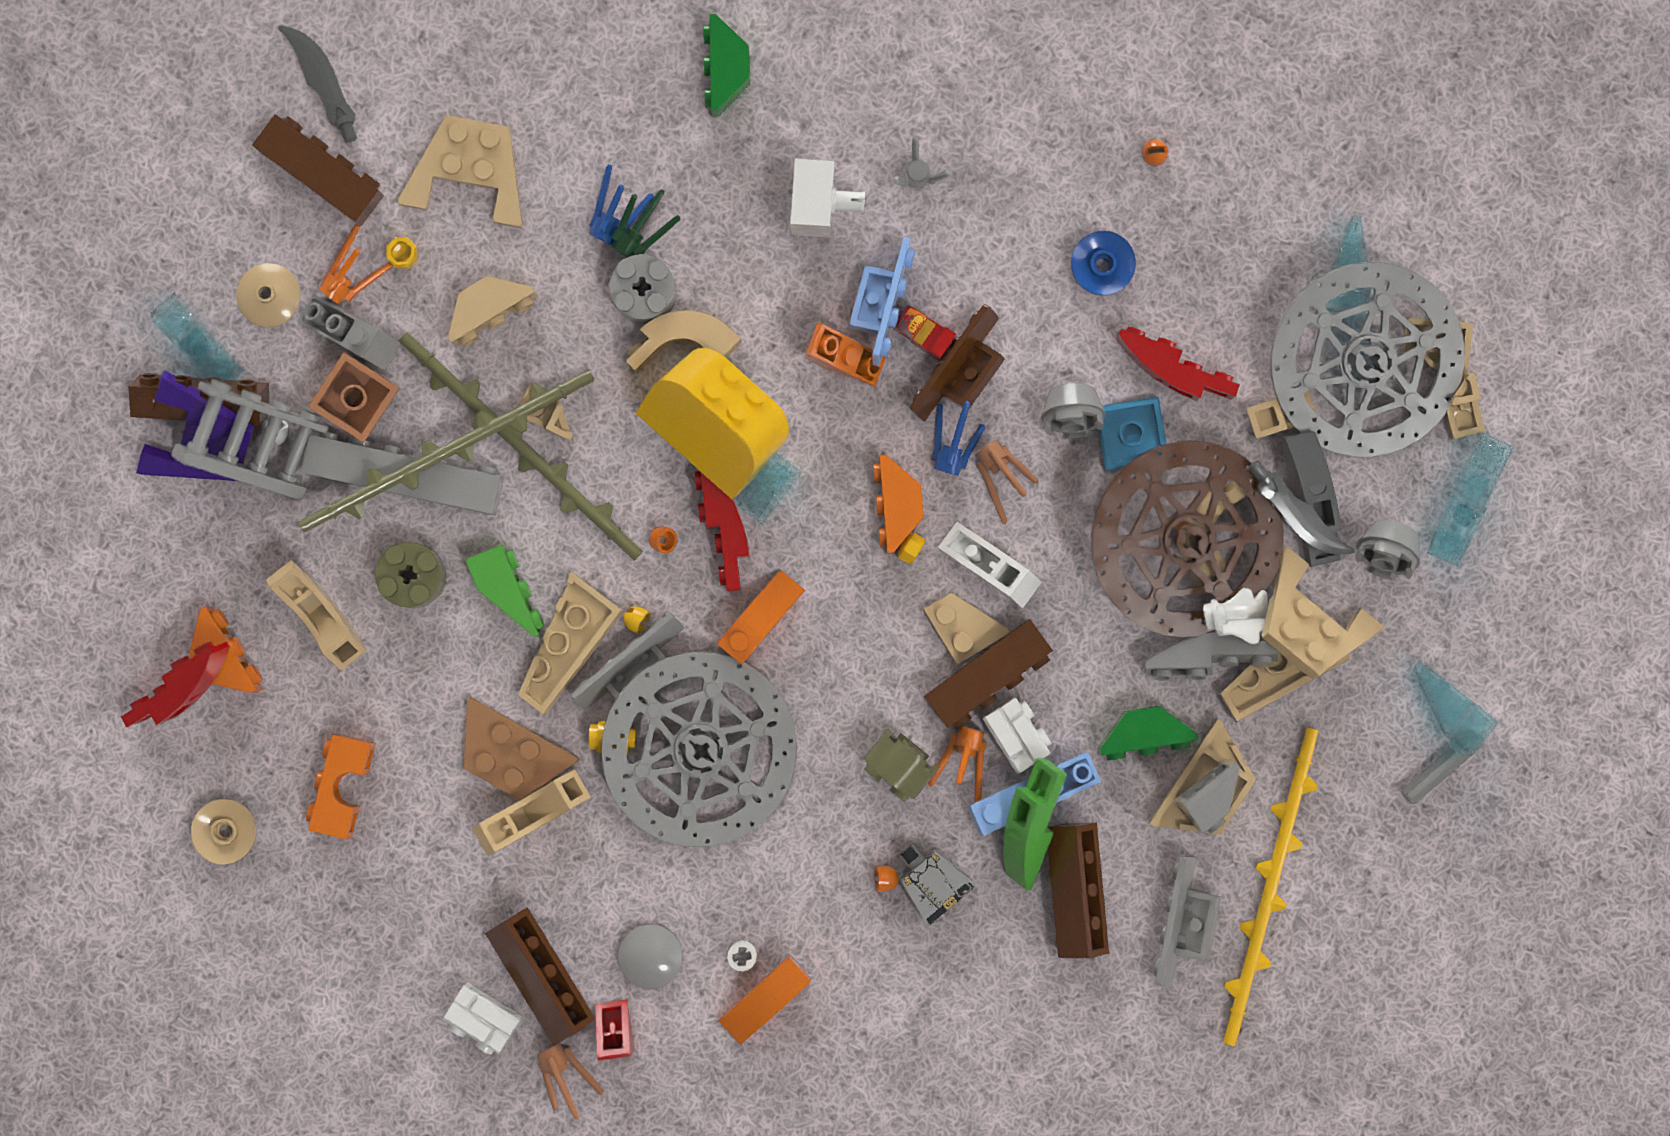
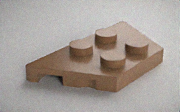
M469 697L467 701L464 751L465 770L518 800H522L579 760V757L478 700Z

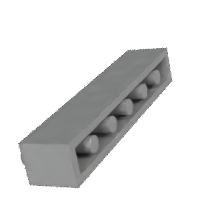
M320 432L319 437L309 435L301 473L365 487L367 486L368 470L372 467L384 475H388L422 457V453L415 452L414 457L401 455L403 449L383 445V449L378 450L370 448L371 442L369 441L363 443L357 438H352L351 443L338 441L340 435ZM447 458L446 464L437 463L419 473L417 489L412 490L399 483L384 492L496 516L504 478L496 475L497 469L478 465V469L475 471L466 469L465 462Z

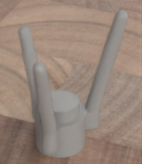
M914 136L912 138V161L905 168V178L895 177L893 182L901 185L902 188L908 186L922 188L927 183L934 185L936 181L949 177L951 173L948 170L934 175L930 174V168L927 163L919 159V138Z

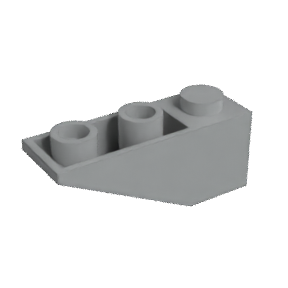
M315 294L312 295L297 321L384 371L401 342Z

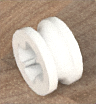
M748 941L735 942L728 951V963L737 971H747L754 966L757 952L755 947ZM739 947L747 948L746 953L748 951L751 952L752 958H748L745 965L738 964L739 959L736 961L733 959V954L738 953Z

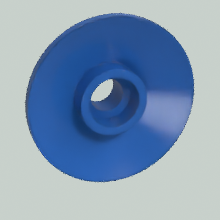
M1096 231L1088 234L1076 245L1071 257V270L1075 280L1084 290L1095 295L1106 296L1121 291L1131 281L1136 268V258L1131 245L1125 238L1110 231ZM1100 259L1106 260L1108 269L1104 271L1099 270L1096 262Z

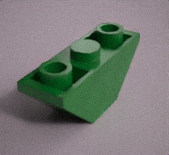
M709 14V24L703 25L704 44H710V56H704L705 76H710L711 88H705V108H711L712 117H719L750 85L749 45L716 14Z
M1160 706L1127 710L1121 714L1097 750L1098 755H1106L1107 761L1126 758V752L1138 750L1139 755L1158 753L1159 746L1171 745V750L1190 748V741H1197L1198 734Z

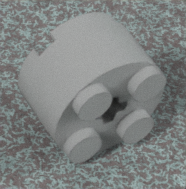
M638 254L623 259L617 264L610 278L609 291L613 303L625 318L634 323L646 324L660 315L669 313L675 304L677 288L672 273L664 262L654 256ZM642 283H646L648 288L651 289L645 291V296H640L639 292L635 290L636 288H641Z

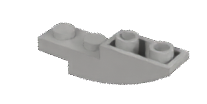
M1211 632L1186 639L1164 649L1145 662L1147 676H1153L1154 680L1159 681L1171 680L1173 676H1186L1188 680H1203L1206 678V675H1213L1212 663H1219L1221 667H1236L1239 665V662H1252L1253 666L1267 667L1271 666L1272 662H1278V651L1267 641L1250 644L1234 635L1219 636L1217 632Z

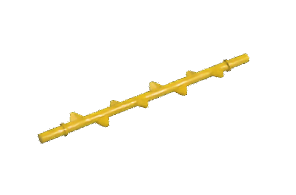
M1306 727L1299 756L1295 759L1297 764L1287 801L1274 804L1271 807V811L1281 820L1271 860L1259 862L1255 867L1266 879L1256 919L1242 922L1239 927L1250 939L1240 978L1226 981L1224 984V988L1234 997L1233 1006L1229 1009L1231 1013L1223 1043L1236 1046L1243 1016L1247 1013L1245 1009L1255 971L1267 969L1271 966V961L1261 952L1270 914L1285 910L1287 903L1276 891L1286 854L1300 850L1303 845L1292 834L1301 797L1303 794L1317 791L1318 785L1307 775L1310 765L1313 764L1311 759L1319 730Z

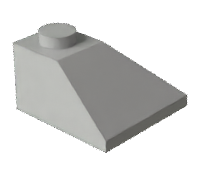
M1224 760L1174 800L1199 832L1204 833L1208 830L1212 833L1226 822L1223 817L1230 812L1240 769L1236 762Z

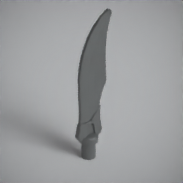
M279 26V30L291 43L299 59L307 85L321 96L327 110L329 123L332 126H336L338 130H341L346 143L355 141L357 135L352 126L355 120V113L343 96L329 59L317 43L308 35L291 27Z
M1259 460L1249 465L1248 469L1257 479V491L1269 499L1291 529L1302 540L1326 553L1351 554L1354 552L1352 547L1346 545L1330 531L1311 504L1305 503L1293 496V493L1287 488L1280 474L1267 471Z

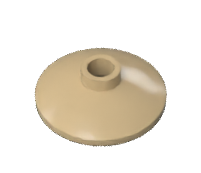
M273 263L259 264L248 270L242 276L236 292L237 304L243 316L253 324L262 327H275L288 321L297 311L301 298L300 287L295 276L285 267ZM270 288L271 296L267 299H262V290Z
M218 799L207 803L196 813L191 825V840L196 851L205 860L221 865L231 864L244 858L254 846L257 835L256 822L251 812L243 804L231 799ZM229 825L231 827L232 833L229 837H224L221 834L222 826Z

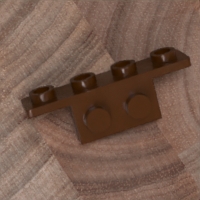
M984 304L979 311L972 315L968 327L960 337L954 340L949 353L942 363H939L934 368L931 378L924 388L915 394L910 410L922 421L925 422L943 396L963 408L965 401H969L971 407L1004 362L1005 358L1000 353L982 343L999 320L997 314L987 304Z

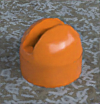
M1158 139L1147 142L1142 150L1144 161L1151 166L1163 164L1169 154L1167 145ZM1148 149H1164V153L1148 154Z
M664 526L652 529L650 538H648L649 545L657 552L670 553L677 543L676 532ZM661 536L665 537L664 543L660 542Z
M875 866L874 877L878 875V881L875 880L876 892L893 890L899 880L897 872L889 866Z

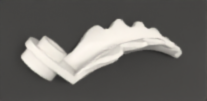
M1243 588L1226 603H1218L1217 599H1213L1211 603L1204 604L1207 629H1216L1219 636L1234 635L1250 644L1259 643L1269 604L1267 592L1261 590L1254 598L1250 589Z

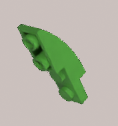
M1046 758L1036 759L1026 787H1016L1004 833L1003 856L1006 875L1026 890L1032 889L1054 832L1048 829L1047 825L1067 777L1066 772Z

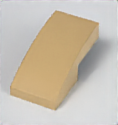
M1306 391L1304 398L1316 413L1310 392ZM1277 399L1246 408L1256 439L1294 428L1283 413Z

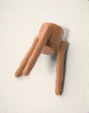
M994 440L976 453L977 458L980 460L976 466L983 475L1001 522L1006 524L1008 520L988 470H991L993 474L1001 470L1022 497H1025L1027 493L1006 465L1010 462L1034 484L1038 483V478L1011 454L1006 445L1001 447L999 442Z
M558 1043L537 1055L540 1061L538 1066L543 1074L553 1110H558L559 1108L551 1079L554 1076L575 1120L579 1119V1113L561 1075L562 1071L569 1068L566 1063L567 1061L572 1064L599 1095L604 1093V1090L574 1057L570 1047L563 1050L561 1044Z

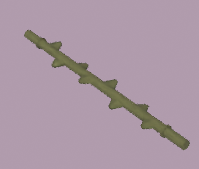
M408 332L400 338L399 342L421 362V366H426L432 372L430 388L433 391L448 387L475 412L472 424L473 429L477 428V413L482 410L494 418L498 417L478 398L480 388L478 380L463 384L435 358L434 353H429ZM511 426L496 432L520 454L518 465L520 472L523 473L536 469L563 494L560 508L563 513L579 509L608 536V540L614 541L634 561L643 553L620 530L621 527H616L610 521L613 505L610 502L594 506L566 480L569 467L566 462L551 466L522 439L523 433Z
M587 370L562 384L557 383V386L550 390H546L535 383L531 385L529 401L497 418L483 410L478 412L476 429L441 447L428 440L423 441L422 457L388 475H384L372 467L368 470L367 486L332 504H326L325 508L298 521L300 528L305 533L332 518L334 520L337 519L336 516L344 512L351 514L357 519H361L364 517V502L399 483L412 490L417 489L420 472L454 454L468 462L473 460L475 443L508 426L521 433L527 431V416L561 398L566 399L567 395L594 382L590 370Z

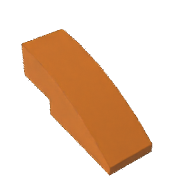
M789 954L718 1021L741 1045L797 996L812 981V978Z

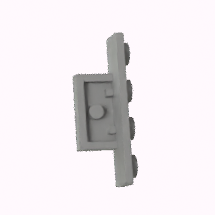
M672 613L658 619L651 629L640 638L632 640L623 652L617 657L608 660L594 676L581 682L570 697L583 710H587L608 691L616 699L624 687L637 674L655 662L667 658L660 649L684 630L683 625ZM641 696L638 697V700H639L640 702L644 699V698L641 697Z
M1181 855L1180 861H1177L1174 866L1173 879L1176 880L1174 891L1167 900L1169 917L1167 925L1161 931L1160 943L1163 944L1161 957L1156 960L1154 966V976L1157 977L1156 985L1159 986L1172 985L1178 955L1202 961H1209L1221 896L1191 890L1196 857Z

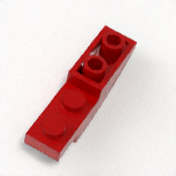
M1128 327L1127 330L1121 329L1118 332L1116 340L1129 357L1149 376L1167 388L1195 401L1201 398L1203 390L1230 400L1236 397L1240 384L1232 382L1234 377L1215 371L1214 375L1202 371L1203 366L1195 362L1185 360L1184 364L1179 363L1183 350L1175 348L1177 345L1175 342L1160 337L1157 341L1145 337L1146 332L1134 327Z
M694 471L696 490L703 491L704 503H698L700 523L706 522L708 529L720 528V534H715L716 552L723 553L724 566H718L720 586L726 585L728 592L741 591L738 558L750 557L748 540L742 519L734 501L702 472Z
M209 641L193 650L195 656L189 659L188 656H184L171 663L172 670L161 676L164 684L153 690L155 696L149 699L147 695L130 704L132 710L120 716L126 728L144 722L151 717L155 725H159L178 717L201 698L217 677L230 648L227 641L217 645H213L212 641Z

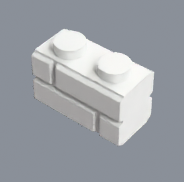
M1014 697L982 717V720L1015 773L1019 774L1035 764L1037 758H1045L1051 754L1047 747L1052 743L1042 727L1036 730L1030 719L1034 717V714L1026 701L1018 702L1017 698Z
M467 982L460 990L443 1020L449 1023L447 1028L460 1037H464L467 1034L477 1040L475 1046L483 1052L492 1054L495 1051L499 1054L523 1016Z

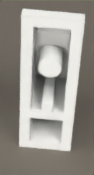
M956 522L938 547L1022 609L1042 583L1029 569L959 522Z

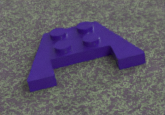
M164 370L159 381L155 401L189 412L180 443L187 446L189 442H193L208 401L200 396L201 392L191 385L186 388L174 380L175 375ZM223 405L219 409L205 446L208 448L207 453L218 456L219 451L223 452L237 414ZM250 422L247 425L236 457L239 458L237 462L244 464L255 426ZM147 444L143 447L136 471L140 475L238 481L183 464L171 455L172 452Z

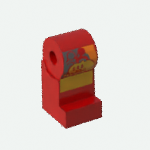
M909 305L904 307L898 317L896 327L893 328L909 339L912 344L939 362L957 336L955 332L947 327L944 328Z

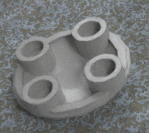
M654 924L638 926L630 931L620 944L618 953L619 967L625 978L636 987L648 990L662 988L672 982L681 969L683 960L681 944L675 934L665 926Z

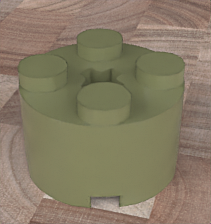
M402 542L387 548L380 557L375 571L379 593L392 604L406 608H421L435 601L443 592L447 577L446 569L440 556L433 549L414 542ZM413 567V572L418 573V577L416 580H410L409 583V579L405 577V572L411 571Z
M888 727L864 757V760L867 762L864 770L877 781H880L882 778L892 786L890 791L905 802L909 797L915 799L940 767L936 762L930 766L926 762L929 757L926 752L901 733L897 738L892 735L894 729Z

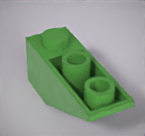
M501 544L465 559L477 590L532 636H542L540 628L544 627V623L537 609L532 610L527 600L532 597L526 580H519L515 568L520 567L513 549L507 551L506 546Z

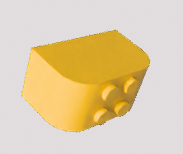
M697 348L690 352L652 386L635 412L636 415L732 500L768 466L789 436L788 420L780 406L728 359L708 348Z

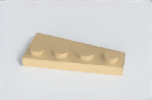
M572 572L567 580L568 585L562 598H559L556 605V612L549 628H546L543 635V642L538 654L534 656L518 693V696L543 715H547L624 612Z
M1278 651V662H1272V665L1267 667H1256L1251 664L1219 695L1235 723L1347 662L1350 660L1349 654L1320 675L1311 679Z

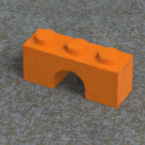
M332 734V738L326 740L322 757L326 758L323 771L318 772L314 784V789L318 790L315 803H310L306 815V821L310 822L309 831L345 840L352 838L360 806L347 803L342 799L339 794V783L342 777L348 773L361 776L368 775L376 743L342 734Z

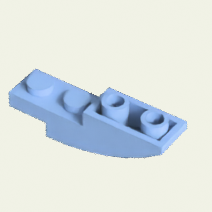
M1088 752L1056 764L1057 767L1067 773L1057 802L1101 782ZM1029 777L967 806L980 836H985L1006 826L1016 787H1026Z

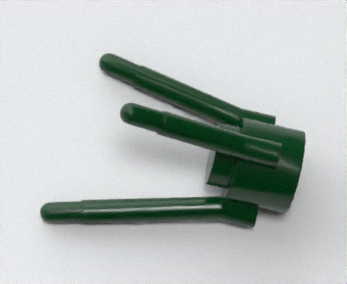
M663 189L658 191L633 228L628 226L625 230L638 198L636 194H632L619 226L612 235L614 241L611 246L624 257L628 258L633 255L644 254L651 245L680 221V216L676 215L644 243L641 242L644 236L639 231L665 193Z

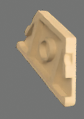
M1216 718L1149 820L1148 823L1150 825L1198 831L1174 800L1224 760L1236 762L1240 769L1230 812L1223 817L1226 822L1216 831L1212 832V834L1221 835L1255 783L1256 778L1249 766L1246 765L1242 754L1236 744L1233 743L1225 729L1224 723L1220 719Z

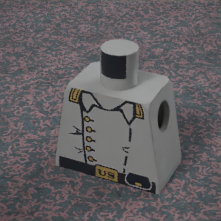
M912 843L898 855L909 869L900 878L901 882L928 927L976 887L975 883L936 849L924 857Z

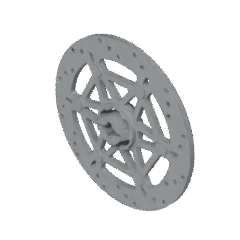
M1362 262L1342 266L1327 272L1306 286L1295 297L1283 314L1275 332L1270 357V371L1274 393L1283 413L1300 433L1315 431L1322 448L1338 454L1355 457H1372L1392 453L1422 438L1446 414V408L1451 406L1449 402L1458 390L1463 375L1465 358L1464 339L1458 318L1446 297L1436 286L1416 272L1401 266L1382 262ZM1388 281L1387 288L1384 290V284ZM1365 287H1373L1374 289L1372 300L1334 314H1331L1325 308L1327 302L1347 291ZM1395 293H1401L1415 302L1430 320L1431 327L1419 331L1392 306ZM1311 306L1316 309V314L1310 311ZM1366 310L1368 311L1359 332L1342 323L1343 318ZM1378 310H1381L1380 332H1371L1369 329ZM1391 315L1409 331L1408 335L1388 338L1389 317ZM1312 322L1318 328L1310 366L1307 371L1297 373L1296 355L1299 341L1307 324ZM1332 326H1336L1350 335V338L1344 345H1341L1331 331ZM1444 333L1443 336L1436 338L1437 334ZM1327 337L1338 352V355L1319 365L1324 339ZM1364 339L1376 343L1380 341L1385 348L1381 349L1371 343H1359V341H1362ZM1415 342L1414 347L1396 356L1394 345ZM1437 347L1439 359L1436 377L1427 396L1422 397L1417 393V386L1427 350ZM1360 352L1370 355L1369 359L1375 368L1365 365L1366 361ZM1416 355L1411 380L1407 382L1398 370L1397 365ZM1337 364L1339 365L1340 376L1320 379L1319 375ZM1352 370H1353L1354 372H1356V373H1358V374H1360V375H1362V376H1364V377H1366V378H1375V379L1370 380V381L1367 380V379H1365V378H1359V377H1357L1356 379H1354L1350 372H1352ZM1392 375L1404 389L1402 394L1385 385V382ZM1299 382L1298 386L1291 388L1292 384ZM1347 382L1346 403L1344 405L1326 390L1327 385ZM1355 388H1363L1365 393L1358 409L1355 410ZM1376 388L1393 398L1391 402L1367 409ZM1316 389L1343 414L1341 426H1333L1318 416L1306 402L1304 393ZM1400 406H1404L1409 411L1408 417L1388 428L1370 432L1361 431L1365 418ZM1418 406L1424 408V413L1418 410ZM1351 430L1350 438L1347 439L1348 432Z
M688 652L670 656L655 662L637 674L624 687L612 705L606 719L601 744L602 765L606 782L612 796L624 814L635 825L653 837L667 843L686 847H709L731 842L762 824L774 812L787 792L795 769L797 755L796 733L792 716L787 704L775 686L763 674L745 662L740 668H737V665L740 663L733 657L712 652ZM717 670L716 678L712 679L713 671ZM690 677L703 678V685L700 691L663 704L654 698L655 692L672 682ZM723 683H732L745 691L760 707L763 713L762 716L755 720H750L721 695ZM638 697H643L647 701L646 704H642ZM708 699L712 700L711 722L700 721L706 701ZM698 700L691 721H687L671 711L674 707ZM719 705H724L741 720V723L719 727ZM642 712L649 718L641 760L628 763L627 740L630 727L636 714ZM663 715L681 725V728L675 735H672L660 718ZM769 722H776L775 725L767 727V724ZM658 727L669 740L670 745L650 755L654 729ZM699 728L700 731L708 732L709 730L715 732V734L718 736L715 739L717 741L718 746L721 748L720 757H717V745L709 735L703 732L696 731L690 733L689 731L692 729ZM745 730L748 732L745 737L728 745L725 737L727 733ZM770 736L772 753L769 769L762 785L756 786L750 781L757 742L759 738ZM691 740L701 746L705 743L704 749L710 758L708 759L699 753L695 755L696 751L689 741ZM679 742H682L683 755L690 764L695 767L704 768L709 766L710 768L701 771L699 768L691 767L688 769L681 763L684 760L678 751ZM749 744L745 769L740 771L729 757V754ZM671 754L674 765L651 768V764ZM724 764H727L738 778L737 783H733L718 774V771ZM680 772V794H675L658 779V776ZM632 773L630 777L623 778L624 774ZM689 777L700 779L692 799H687ZM709 778L728 787L727 791L701 799ZM649 779L678 804L677 815L670 817L650 805L636 788L637 782ZM735 795H739L745 801L744 806L723 818L706 822L696 821L699 808ZM757 795L760 801L756 802L752 796ZM687 820L686 828L683 829V821Z

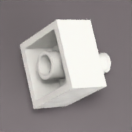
M795 158L790 220L791 235L830 238L832 213H835V210L864 213L865 192L836 191V187H834V161Z

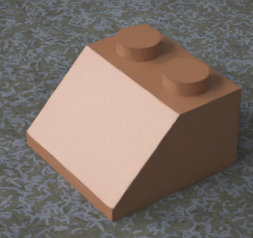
M343 352L308 407L365 443L400 388L350 354Z

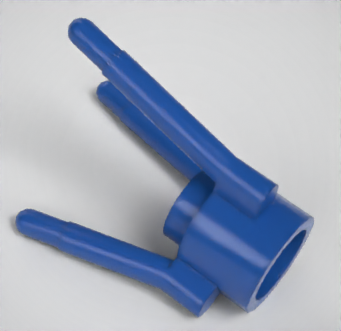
M610 164L606 166L594 216L589 224L592 227L589 234L609 245L613 243L612 235L620 223V220L613 217L624 191V185L620 184L607 212L602 213L612 172V165ZM649 193L631 213L625 230L628 226L632 225L653 199L654 195L652 193Z
M969 401L964 402L951 446L944 445L942 451L943 405L941 403L937 404L934 451L931 460L936 461L934 466L936 470L959 476L960 469H966L968 459L985 429L984 424L979 425L961 456L963 450L958 449V445L968 416Z

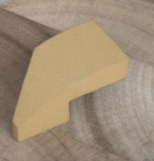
M1474 372L1464 377L1458 390L1449 402L1451 406L1446 408L1445 418L1451 440L1485 431L1478 400L1481 397Z
M528 385L518 406L530 400V385ZM559 400L527 416V421L562 438L571 440L572 434Z

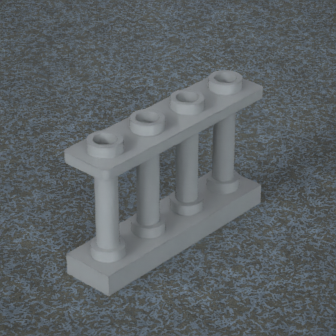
M212 380L211 384L200 381L198 388L209 394L210 397L193 442H189L187 446L175 443L171 455L183 464L302 500L306 488L297 482L298 477L295 474L312 430L327 433L329 427L320 422L321 416L306 410H302L301 414L291 412V406L276 400H272L271 405L261 402L262 396L247 390H243L241 395L231 392L230 385L217 380ZM227 400L239 404L240 408L223 452L219 451L218 456L207 453L208 448L205 446L222 401ZM253 410L269 414L270 418L254 460L249 461L248 465L238 463L239 458L236 457ZM284 419L300 426L283 471L279 470L278 475L267 472L268 467L266 464Z

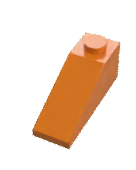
M780 570L718 641L717 645L742 665L805 590Z

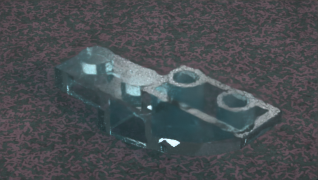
M1482 432L1469 460L1465 461L1436 526L1427 553L1455 566H1459L1487 510L1485 505L1514 449L1512 445Z

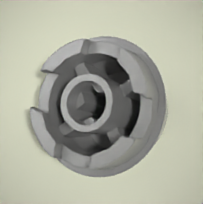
M1072 382L1058 385L1049 391L1041 420L1044 423L1045 432L1049 436L1053 435L1055 431L1065 433V439H1082L1091 437V430L1093 429L1103 430V420L1106 417V412L1094 387Z
M1381 519L1375 521L1356 544L1357 553L1355 558L1357 563L1364 561L1371 566L1369 572L1381 578L1395 580L1397 575H1405L1409 579L1412 577L1414 570L1420 565L1418 533L1410 526L1395 520Z

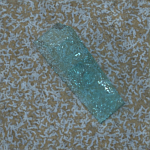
M175 292L150 313L152 322L206 378L219 377L224 380H235L245 371Z

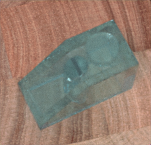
M775 452L756 476L737 506L763 525L802 476V472Z

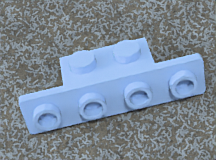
M909 237L903 238L895 272L865 265L850 319L849 329L878 335L872 355L873 365L880 366L882 357L887 358L889 355L892 339L887 338L890 327L895 328L897 325L900 309L895 308L897 298H903L906 291L907 279L903 278L905 268L911 269L915 249H910Z

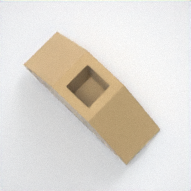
M485 276L459 292L448 339L455 347L460 344L462 347L469 346L479 339L478 333L487 327L490 330H494L502 326L507 321L505 316L515 310L519 314L531 308L535 304L533 299L538 297V295L531 286Z

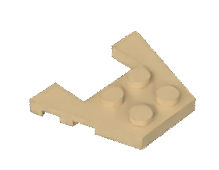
M446 115L401 193L397 204L399 206L428 211L434 178L498 190L492 222L522 228L523 221L510 127Z
M1287 546L1282 550L1279 569L1273 579L1272 585L1275 588L1273 598L1268 604L1262 638L1313 679L1380 632L1384 626L1361 608L1354 613L1345 629L1296 589V585L1310 564Z

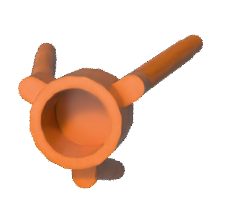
M357 224L353 226L330 270L323 277L322 280L324 282L319 287L327 297L337 304H340L344 298L350 302L358 292L374 282L393 266L388 262L353 288H350L353 282L345 274L355 262V259L360 254V250L356 248L340 270L338 269L360 229Z
M963 726L959 728L958 734L952 733L949 745L938 763L940 768L928 782V785L931 787L935 784L957 746L956 752L962 754L956 784H962L969 756L975 757L977 752L974 803L981 800L983 760L987 744L983 742L984 733Z

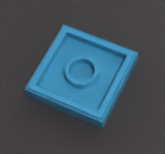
M1159 396L1103 405L1106 417L1103 420V430L1098 429L1105 471L1121 469L1142 453L1157 446L1167 444Z

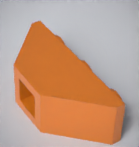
M817 323L806 352L807 360L825 369L874 387L886 357H882L880 366L873 365L872 355L874 350L822 323Z
M879 455V463L873 464L875 483L881 482L882 495L876 496L877 515H884L885 528H878L880 547H886L887 554H893L924 517L922 489L918 481L887 455Z
M210 606L201 608L189 651L190 658L195 656L193 651L195 648L209 641H212L213 645L227 641L230 646L222 668L212 684L248 693H258L263 690L259 683L263 680L260 672L255 665L247 664L243 657L246 650L241 641L236 636L232 638L226 627L229 625V622L220 609L215 610Z

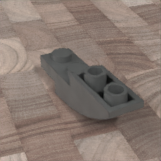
M1315 431L1282 437L1290 491L1299 500L1311 504L1321 520L1338 538L1337 531H1341L1342 526L1336 494L1329 468ZM1302 540L1305 561L1310 564V567L1341 560L1340 554L1320 551Z

